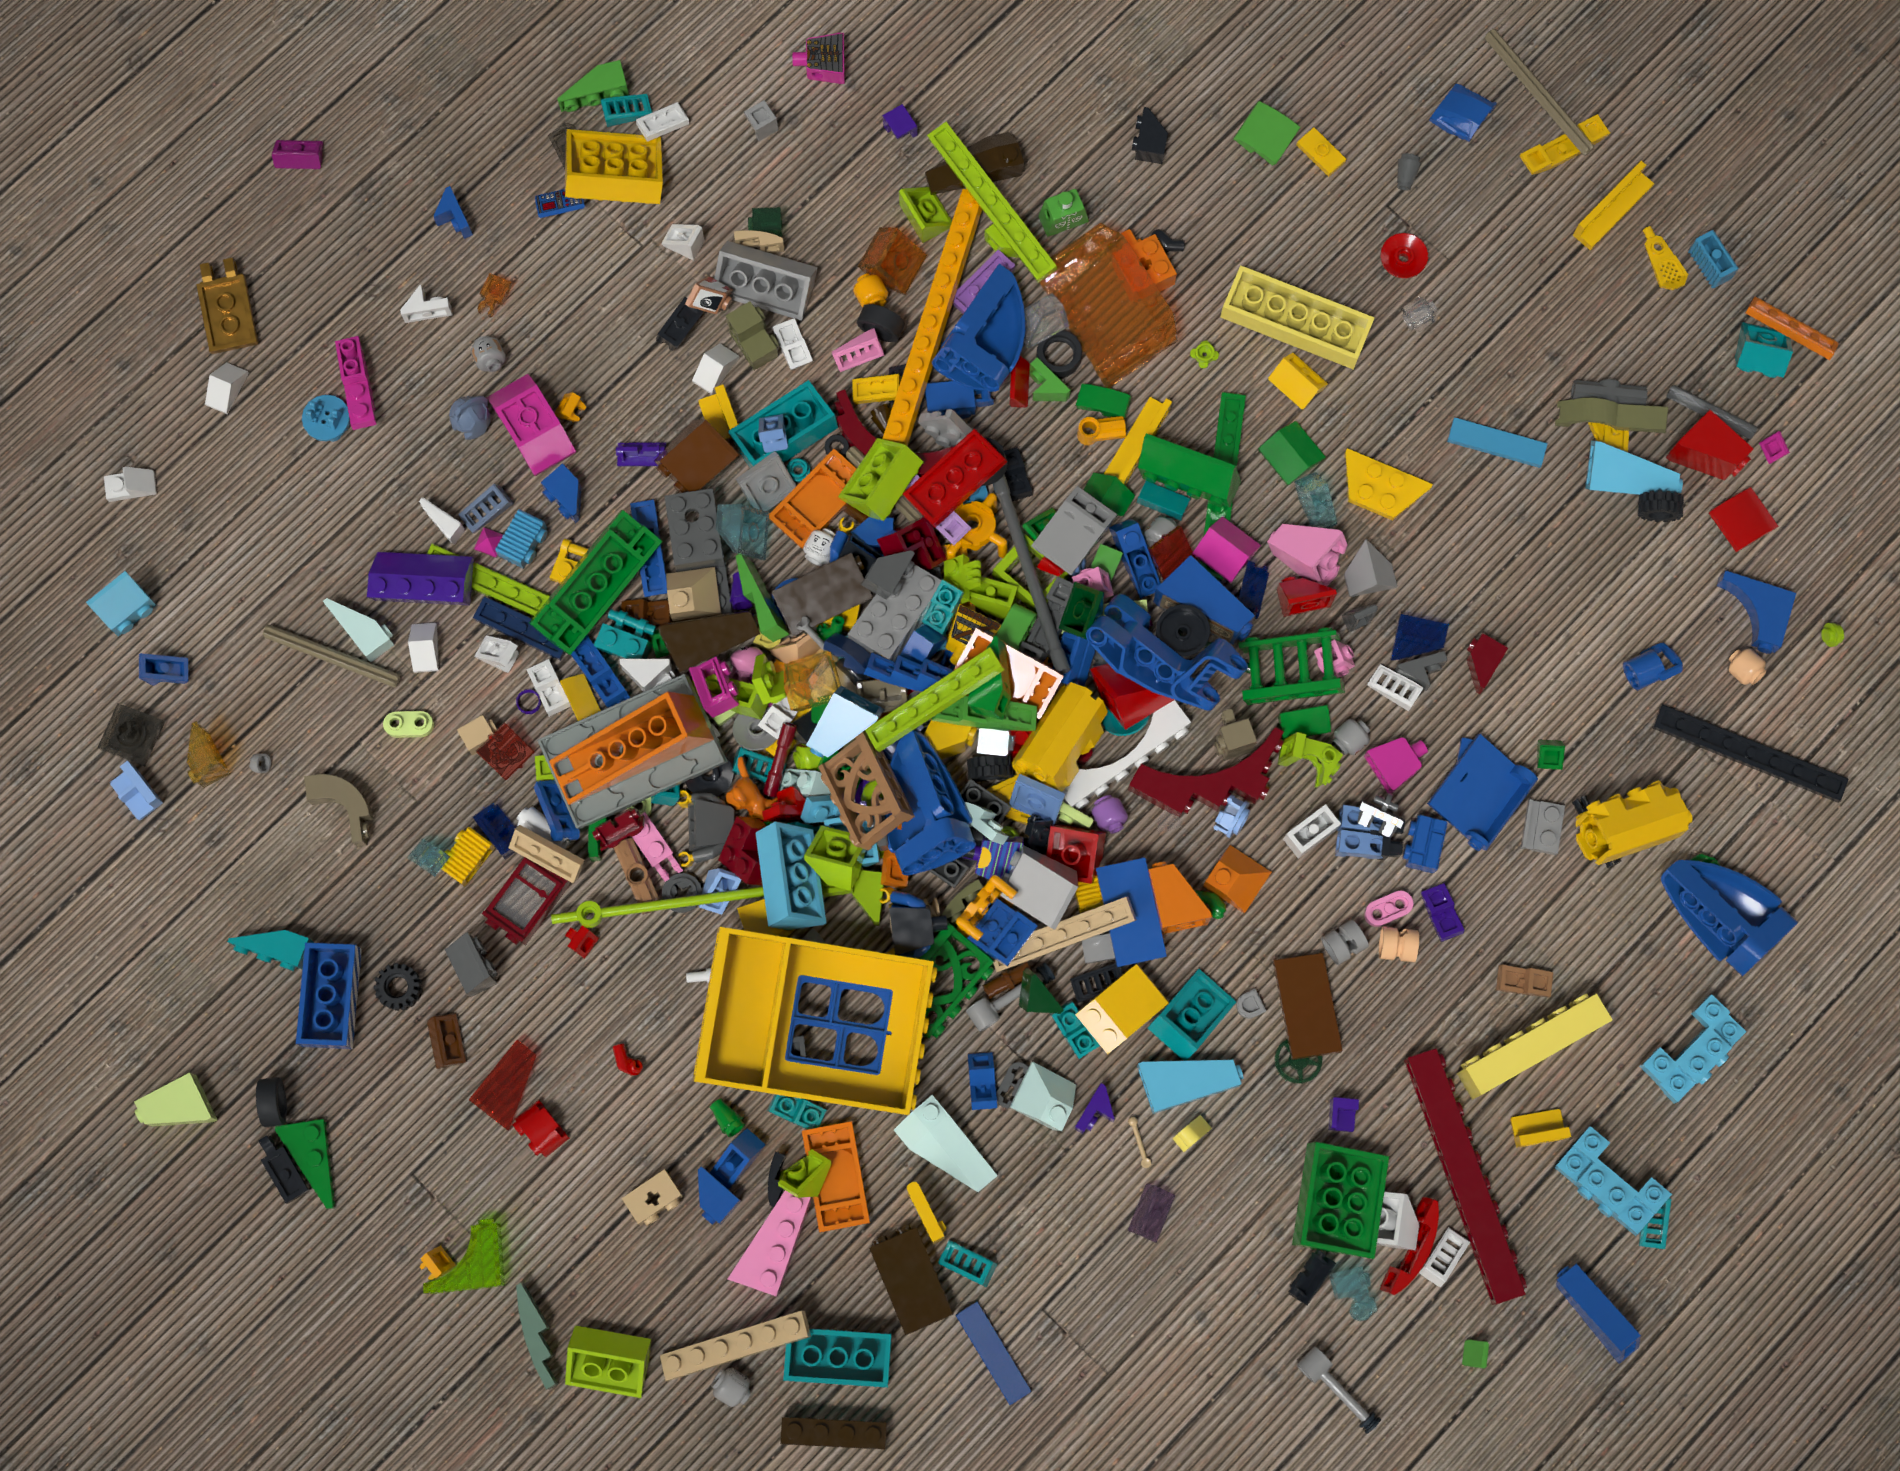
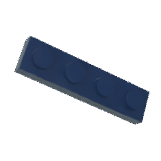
M483 597L473 616L475 621L555 659L562 660L565 652L529 624L531 618Z

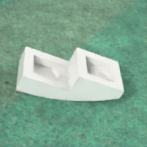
M795 318L772 327L790 370L813 362Z
M549 659L526 669L549 717L571 707Z
M788 687L787 696L782 701L773 703L758 726L778 740L782 723H790L806 699Z

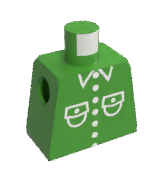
M1077 189L1062 192L1059 195L1046 199L1038 215L1047 237L1089 222Z

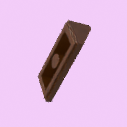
M457 1013L433 1016L427 1020L436 1069L466 1063Z

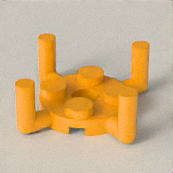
M995 493L988 494L982 503L978 501H971V503L964 505L962 503L954 510L966 523L968 521H976L978 526L970 529L955 545L951 544L946 550L947 560L956 557V553L961 547L977 551L990 541L997 545L1000 558L1006 556L1007 540L995 533L996 520L993 513H996L998 510Z
M991 876L986 885L977 894L976 899L973 902L971 901L964 912L956 919V924L958 925L956 930L965 938H968L970 935L979 941L984 933L975 925L988 912L990 903L993 904L996 899H999L1012 908L1014 904L1003 898L1001 892L1011 900L1018 892L999 876Z

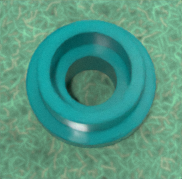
M793 459L786 467L794 482H801L810 473V466L804 459ZM801 468L803 471L801 474H795L794 470Z

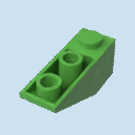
M620 60L597 65L558 97L557 100L561 112L576 111L578 108L588 105L597 106L601 104V99L629 96Z

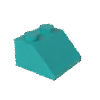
M1742 322L1735 354L1736 367L1745 372H1761L1770 378H1776L1777 376L1784 378L1793 354L1791 339L1774 329Z

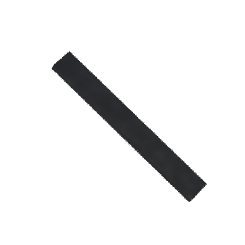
M1663 704L1660 706L1652 729L1837 803L1842 800L1849 780L1846 777Z

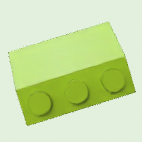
M877 438L838 497L865 515L884 521L891 514L892 508L903 495L912 478L918 473L923 461L905 444Z
M575 1325L567 1348L565 1385L641 1398L650 1358L651 1339Z

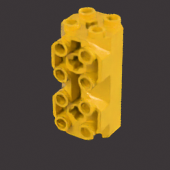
M1072 682L1068 683L1066 687L1063 685L1037 723L1036 730L1031 732L1012 761V767L1015 769L1016 774L1024 775L1058 791H1064L1066 787L1070 786L1079 772L1076 762L1079 756L1088 753L1091 748H1094L1104 733L1101 722L1108 713L1104 701L1099 697L1096 700L1091 697L1093 692L1081 685Z
M1658 780L1643 790L1641 787L1634 788L1627 793L1628 798L1623 799L1620 794H1616L1608 798L1606 802L1601 803L1598 800L1589 804L1586 807L1588 811L1576 816V827L1580 826V833L1576 834V841L1585 858L1588 860L1595 859L1597 860L1595 864L1601 865L1680 838L1689 830L1688 824L1692 823V814L1682 800L1679 790L1675 787L1668 788Z

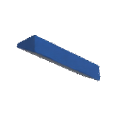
M976 1302L956 1314L957 1319L1008 1404L1012 1405L1032 1392L979 1303Z

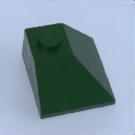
M1074 582L1059 629L1087 640V630L1098 617L1103 616L1104 592Z

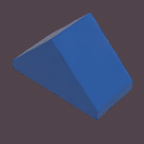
M924 625L913 631L900 656L921 665L924 658L930 660L947 638L928 625Z

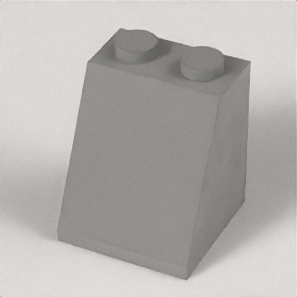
M1023 845L1020 852L1015 851L1010 861L1012 867L1009 873L1004 872L1001 877L1018 893L1012 900L1002 892L1001 896L1055 930L1078 888L1077 871Z

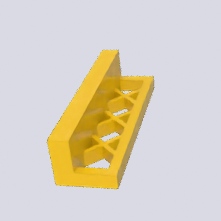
M1640 161L1578 224L1573 236L1590 251L1653 187L1654 183L1642 173L1646 167L1644 162Z
M1149 397L1106 469L1105 475L1116 476L1125 486L1127 485L1139 464L1146 433L1156 436L1171 410L1172 401L1166 398L1161 403Z

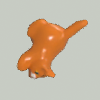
M741 756L738 758V769L741 777L734 783L732 789L726 793V802L734 810L747 809L751 818H758L762 822H766L763 821L762 811L771 808V804L777 802L778 799L770 800L762 796L757 785L749 778L744 758Z

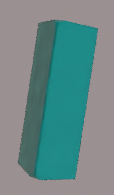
M1145 481L1137 498L1138 504L1180 521L1190 502V498Z

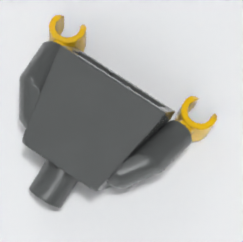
M680 791L681 797H687L686 801L677 803L682 808H688L689 851H693L692 854L687 852L679 853L678 857L688 856V862L681 864L680 866L688 868L693 865L694 861L698 863L720 855L735 821L733 807L727 806L725 801L713 793H693L690 795L687 791Z

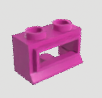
M714 657L696 667L689 668L702 706L712 718L739 705L736 698L739 692L734 682H730L729 675H731V671L725 661L721 662L717 657ZM715 673L722 693L712 697L706 677Z

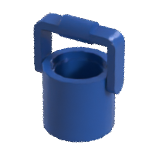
M1659 643L1642 651L1640 655L1623 663V670L1630 685L1639 691L1655 682L1664 681L1683 671V663L1673 649L1669 648L1665 643ZM1663 652L1666 658L1675 666L1665 670L1657 654Z

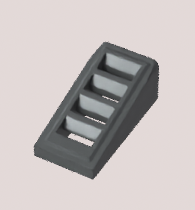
M1365 605L1344 613L1342 619L1348 631L1352 632L1370 624L1378 608L1376 605Z

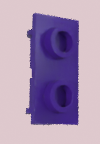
M618 443V446H616L617 466H658L654 460L665 450L666 443Z

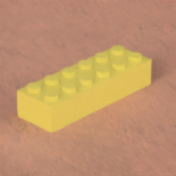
M1241 265L1220 318L1353 370L1374 321L1372 316Z
M1587 993L1568 1004L1570 1009L1563 1006L1547 1016L1549 1021L1546 1022L1542 1018L1525 1028L1528 1033L1524 1034L1521 1030L1504 1040L1505 1046L1498 1043L1482 1053L1484 1058L1480 1059L1479 1055L1463 1063L1461 1065L1463 1070L1458 1072L1457 1075L1472 1100L1611 1022L1612 1018L1598 995L1595 994L1589 997Z

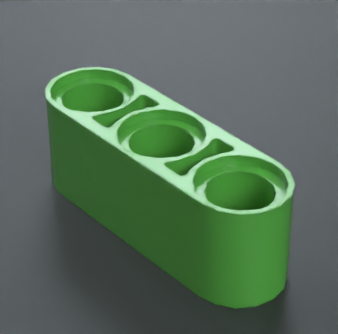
M1014 603L996 636L1018 650L1028 636L1036 620L1037 613Z

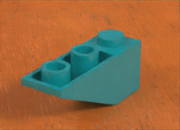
M287 930L229 938L227 941L234 946L233 950L244 955H248L249 951L258 954L257 959L267 963H271L272 959L281 962L280 967L293 972L295 967L303 970L305 943H314V941L307 937Z

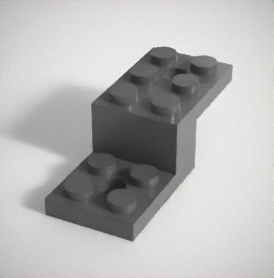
M713 488L664 496L676 572L715 567L721 615L732 613ZM691 511L699 514V518L695 522L686 520V515Z

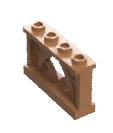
M863 731L855 737L856 739L825 764L822 763L818 767L822 774L821 779L828 786L831 793L830 798L841 814L840 820L850 833V841L856 847L870 850L875 843L904 821L908 822L915 816L883 750L878 752L867 733ZM861 752L856 761L853 762L851 759H853ZM845 764H848L851 767L850 772L847 770H842L841 772L844 773L843 780H841L838 775V770ZM868 767H870L871 773L865 775L862 771H867ZM859 777L866 781L876 780L877 782L872 793V806H864L855 802V792ZM881 793L884 796L883 800L878 799ZM892 813L882 822L881 815ZM872 816H875L874 828L866 833L862 825L863 822L867 821V827L870 828L873 823Z

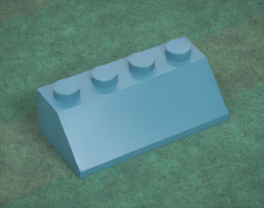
M773 822L756 832L768 927L793 930L826 924L820 876L804 860V855L814 839L813 829Z

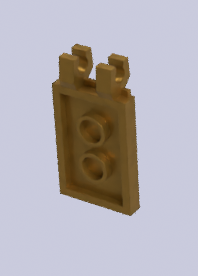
M233 258L223 259L226 277L215 279L213 267L210 266L209 262L199 264L203 282L196 284L209 352L211 354L259 345L246 278L243 274L238 273L237 264Z

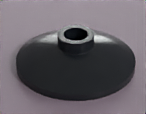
M726 757L728 762L712 769V773L709 775L702 774L685 781L689 790L692 793H713L716 796L723 794L733 781L734 772L732 771L733 767L730 760Z

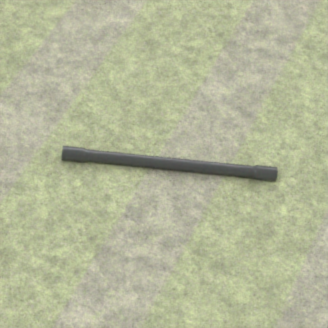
M1004 474L1000 480L993 483L996 496L999 498L1050 650L1054 669L1061 674H1065L1070 671V666L1064 649L1061 647Z

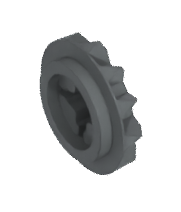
M685 873L671 876L665 882L662 889L663 900L676 898L678 895L676 885L682 890L687 888L689 890L686 893L687 896L702 895V888L698 880ZM696 906L673 908L671 910L678 913H686L694 910Z

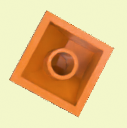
M1229 845L1206 879L1203 887L1217 894L1221 899L1245 914L1272 872Z

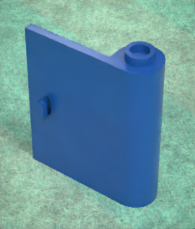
M1478 734L1427 804L1469 840L1468 844L1477 851L1481 849L1487 850L1538 781V778L1526 767L1515 765L1486 738Z

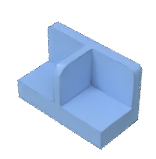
M126 761L120 766L123 773L112 780L110 785L119 795L118 798L126 804L136 819L142 820L162 805L163 802L132 763Z

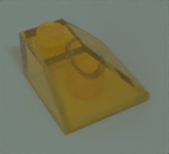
M829 651L784 664V689L790 710L800 712L828 703L834 692L841 686L833 655Z
M197 721L193 722L187 756L190 770L187 773L194 784L198 783L205 788L230 775V772L210 733Z

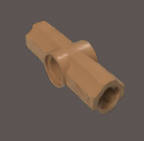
M633 838L622 840L613 849L637 903L660 900ZM641 870L644 872V878L640 882L631 880V875L634 871ZM653 911L643 912L642 914L644 915V914H647V913H651V912H653Z

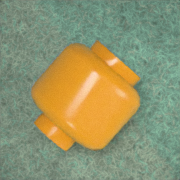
M861 275L853 288V292L862 307L865 304L884 306L886 303L888 290L878 275Z

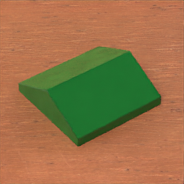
M1297 421L1278 430L1258 448L1259 452L1287 486L1326 458Z

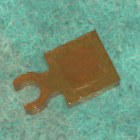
M489 273L479 293L482 298H485L478 305L479 314L482 313L485 307H489L488 317H493L495 313L494 306L496 303L503 306L512 287L511 281Z

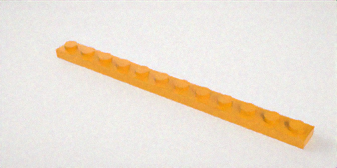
M962 189L883 435L884 440L905 444L906 446H908L933 367L932 361L937 354L982 212L981 207L967 189Z

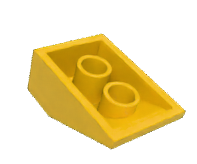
M1135 964L1075 1015L1104 1051L1109 1054L1169 1004V1001L1141 967Z

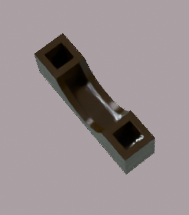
M782 1417L780 1444L885 1450L887 1422Z

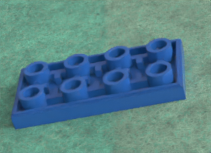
M1141 858L1095 868L1103 905L1129 897L1137 921L1109 931L1117 967L1167 957L1146 859Z

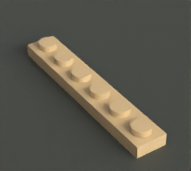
M1124 897L1060 921L1055 930L1047 926L1034 931L1008 967L993 957L991 958L994 960L996 972H1000L1137 921L1129 897Z
M798 1311L660 1355L665 1381H671L811 1337L805 1311Z

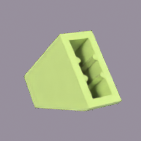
M188 1073L134 1101L137 1107L134 1111L140 1123L144 1122V1124L149 1126L210 1123L218 1120L197 1075Z

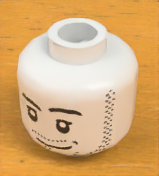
M825 528L822 531H812L803 547V551L806 554L805 558L817 566L829 564L830 545L835 534Z

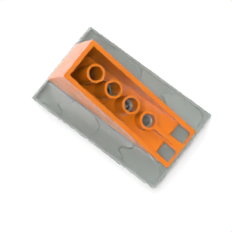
M688 674L678 676L537 740L577 829L589 826L728 762Z

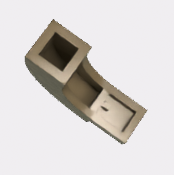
M317 774L304 776L307 801L311 805L337 803L344 806L349 815L352 843L357 847L367 846L366 838L370 837L368 824L364 823V821L374 820L368 801L361 792L348 781L334 775Z

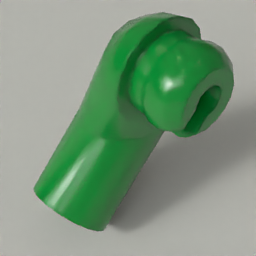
M835 616L830 627L826 623H823L822 627L818 625L816 632L819 634L820 639L825 641L836 632L841 634L844 619L841 616Z
M1195 890L1203 903L1208 904L1212 909L1211 915L1213 918L1221 919L1224 917L1226 905L1217 894Z

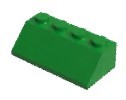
M1146 433L1138 465L1144 480L1150 483L1158 481L1172 491H1178L1179 489L1185 491L1188 496L1194 499H1200L1201 497L1209 500L1208 502L1216 507L1221 508L1223 505L1230 508L1241 483L1235 465Z

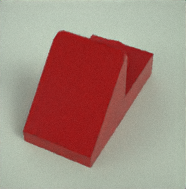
M791 786L777 792L778 802L772 803L771 808L762 811L763 821H802L801 814L806 799L795 787Z

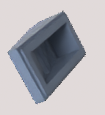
M493 484L458 515L470 531L476 533L514 503L501 486ZM495 495H497L501 500L499 504L494 499ZM489 501L494 508L490 510L485 502ZM481 507L486 515L483 517L477 508ZM470 513H473L479 520L477 523L469 516Z

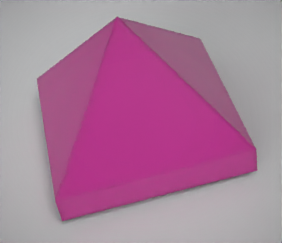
M1780 431L1759 442L1769 464L1790 453Z
M483 527L474 550L497 558L498 555L495 549L503 534Z

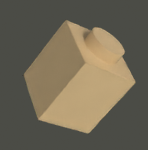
M483 715L457 729L472 755L477 754V750L490 738L489 745L494 740L491 736H495L494 734L499 732L492 719L487 721Z

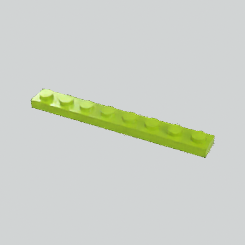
M944 122L927 135L929 141L1035 280L1039 283L1057 270L1056 264L949 124Z

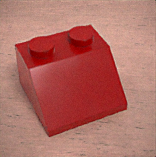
M1061 824L1053 825L1050 827L1046 856L1076 870L1078 882L1093 884L1096 876L1095 868H1099L1103 857L1106 832Z

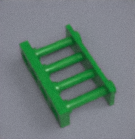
M1321 628L1317 633L1260 640L1258 637H1251L1245 639V642L1238 643L1243 653L1249 652L1251 686L1249 690H1242L1243 701L1247 705L1345 693L1344 682L1337 678V676H1334L1331 641L1334 639L1341 641L1338 632L1332 628ZM1322 643L1324 677L1321 681H1312L1309 675L1307 645ZM1297 646L1300 680H1298V684L1288 685L1285 682L1283 648ZM1273 649L1276 683L1273 684V687L1264 688L1261 685L1259 651Z

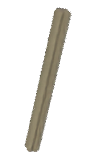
M266 625L263 631V636L266 639L391 687H397L400 681V676L394 672L277 627Z

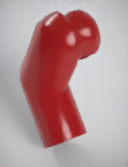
M618 1044L612 1047L616 1065L620 1071L630 1076H636L642 1071V1062L627 1056L625 1044Z

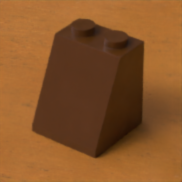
M706 419L693 420L654 462L658 465L656 469L665 478L669 476L675 482L673 486L679 493L699 491L739 454Z

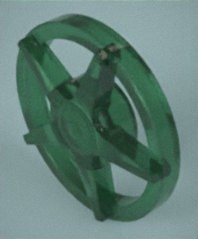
M1288 1039L1284 1040L1277 1048L1274 1057L1275 1067L1280 1076L1294 1084H1304L1313 1080L1321 1070L1322 1056H1317L1318 1062L1309 1058L1292 1060L1289 1045L1287 1044ZM1285 1047L1290 1055L1288 1061L1280 1065L1279 1054L1281 1049ZM1307 1065L1317 1066L1315 1072L1310 1077L1303 1079V1069ZM1290 1066L1293 1070L1297 1071L1299 1079L1287 1076L1282 1068Z

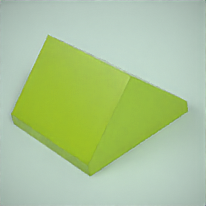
M929 187L902 188L899 191V205L922 243L950 229L952 220L936 194H930Z

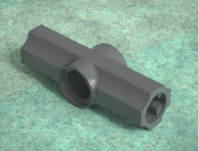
M1612 379L1599 382L1574 380L1570 398H1600L1618 404L1645 406L1648 391L1646 387L1621 385L1619 381Z

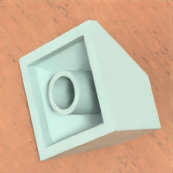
M1031 1062L1010 1108L1052 1130L1062 1131L1073 1109L1076 1084L1035 1062Z

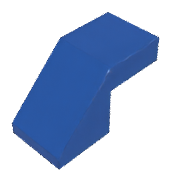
M993 1052L967 1054L972 1110L997 1108Z

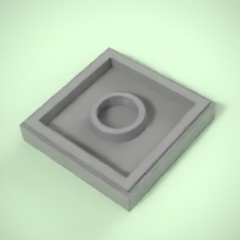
M775 451L736 479L753 510L759 517L780 503L796 487L784 463Z

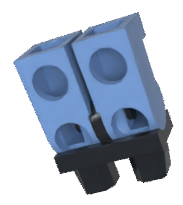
M1343 805L1339 809L1338 820L1341 825L1337 829L1339 833L1336 839L1335 856H1353L1385 861L1388 857H1400L1402 855L1403 842L1391 841V838L1378 832L1383 822L1382 819L1374 817L1368 828L1357 823L1360 812L1359 807ZM1403 819L1404 822L1401 828L1397 827L1395 833H1404L1405 819Z

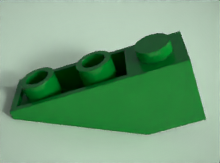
M994 636L987 649L991 647L1005 670L970 692L968 706L978 714L1003 720L1011 699L1006 645L997 636Z

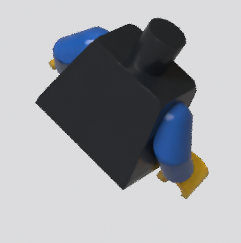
M843 517L838 524L840 531L836 532L830 545L829 562L831 563L850 553H853L854 557L859 555L865 569L861 570L865 578L876 559L884 557V555L851 532L847 535L846 533L854 527V522H851L849 528H845L842 525L845 518Z
M891 887L880 889V891H884L887 894V898L879 899L880 903L892 902L889 904L894 948L887 951L886 954L919 959L934 944L933 932L948 930L946 915L931 917L930 906L926 905L924 900L909 893L895 891Z

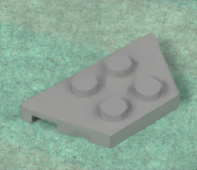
M947 409L943 416H941L939 411L922 413L918 420V423L925 429V433L931 435L936 440L935 442L943 447H955L972 431L952 409Z

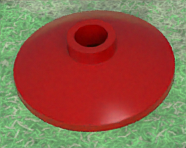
M1399 233L1385 241L1381 249L1380 258L1383 267L1388 273L1395 277L1406 279L1415 277L1424 270L1428 262V250L1423 241L1417 236L1409 233ZM1404 256L1407 261H1400L1399 257Z

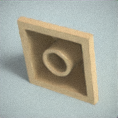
M715 567L666 574L669 610L673 622L721 615Z

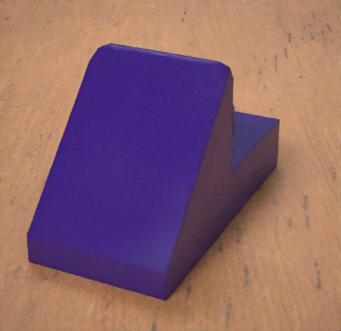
M1100 1083L1074 1128L1082 1134L1086 1129L1091 1131L1098 1119L1094 1116L1095 1113L1111 1122L1115 1121L1106 1086Z

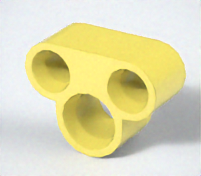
M1199 1115L1172 1139L1185 1152L1212 1128Z

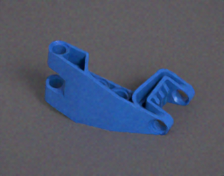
M1123 594L1113 597L1104 610L1105 616L1098 617L1086 632L1088 642L1116 673L1125 676L1154 693L1207 711H1211L1220 702L1218 692L1208 682L1212 674L1219 670L1231 678L1239 679L1248 668L1242 656L1229 642L1221 638L1212 642L1192 660L1182 658L1149 631L1150 614ZM1210 659L1197 676L1192 678L1191 675L1205 660Z

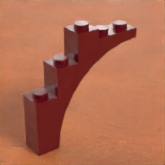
M1275 727L1266 741L1251 756L1235 766L1217 773L1200 776H1178L1159 772L1140 764L1128 786V791L1179 819L1183 812L1188 814L1194 803L1191 798L1217 812L1221 805L1226 807L1228 803L1227 798L1232 795L1229 791L1256 804L1258 799L1264 800L1270 789L1266 785L1269 778L1261 773L1267 774L1273 761L1269 760L1273 751L1278 754L1284 740L1281 739L1284 731Z

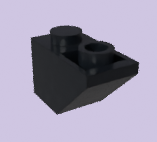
M1144 107L1143 114L1137 116L1135 129L1140 131L1139 136H1134L1132 151H1136L1135 160L1163 164L1168 132L1148 107Z

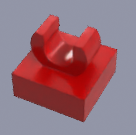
M581 926L578 932L570 927L565 934L571 940L568 947L584 959L599 939L584 926Z

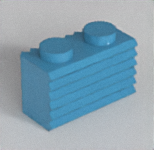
M1714 230L1696 238L1688 250V253H1691V257H1694L1693 261H1696V265H1699L1698 268L1704 273L1703 276L1709 281L1708 284H1711V288H1716L1731 280L1739 269Z
M518 509L495 549L497 555L524 569L526 563L531 564L536 555L534 550L537 544H542L547 537L548 531L546 530L545 522Z

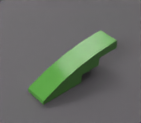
M964 696L932 717V721L988 729L1035 731L1037 706L1010 701L1003 720L976 713L968 706V696Z

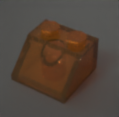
M879 227L857 267L865 274L878 275L886 287L906 295L927 255L898 228Z

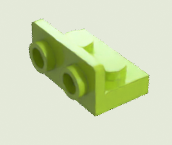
M765 653L755 657L752 682L763 705L778 703L787 696L790 675L788 670L776 673L773 662L768 661Z

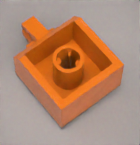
M1130 229L1121 233L1120 238L1124 246L1121 247V250L1113 253L1111 263L1132 304L1175 285L1177 273L1155 234L1143 240H1136Z

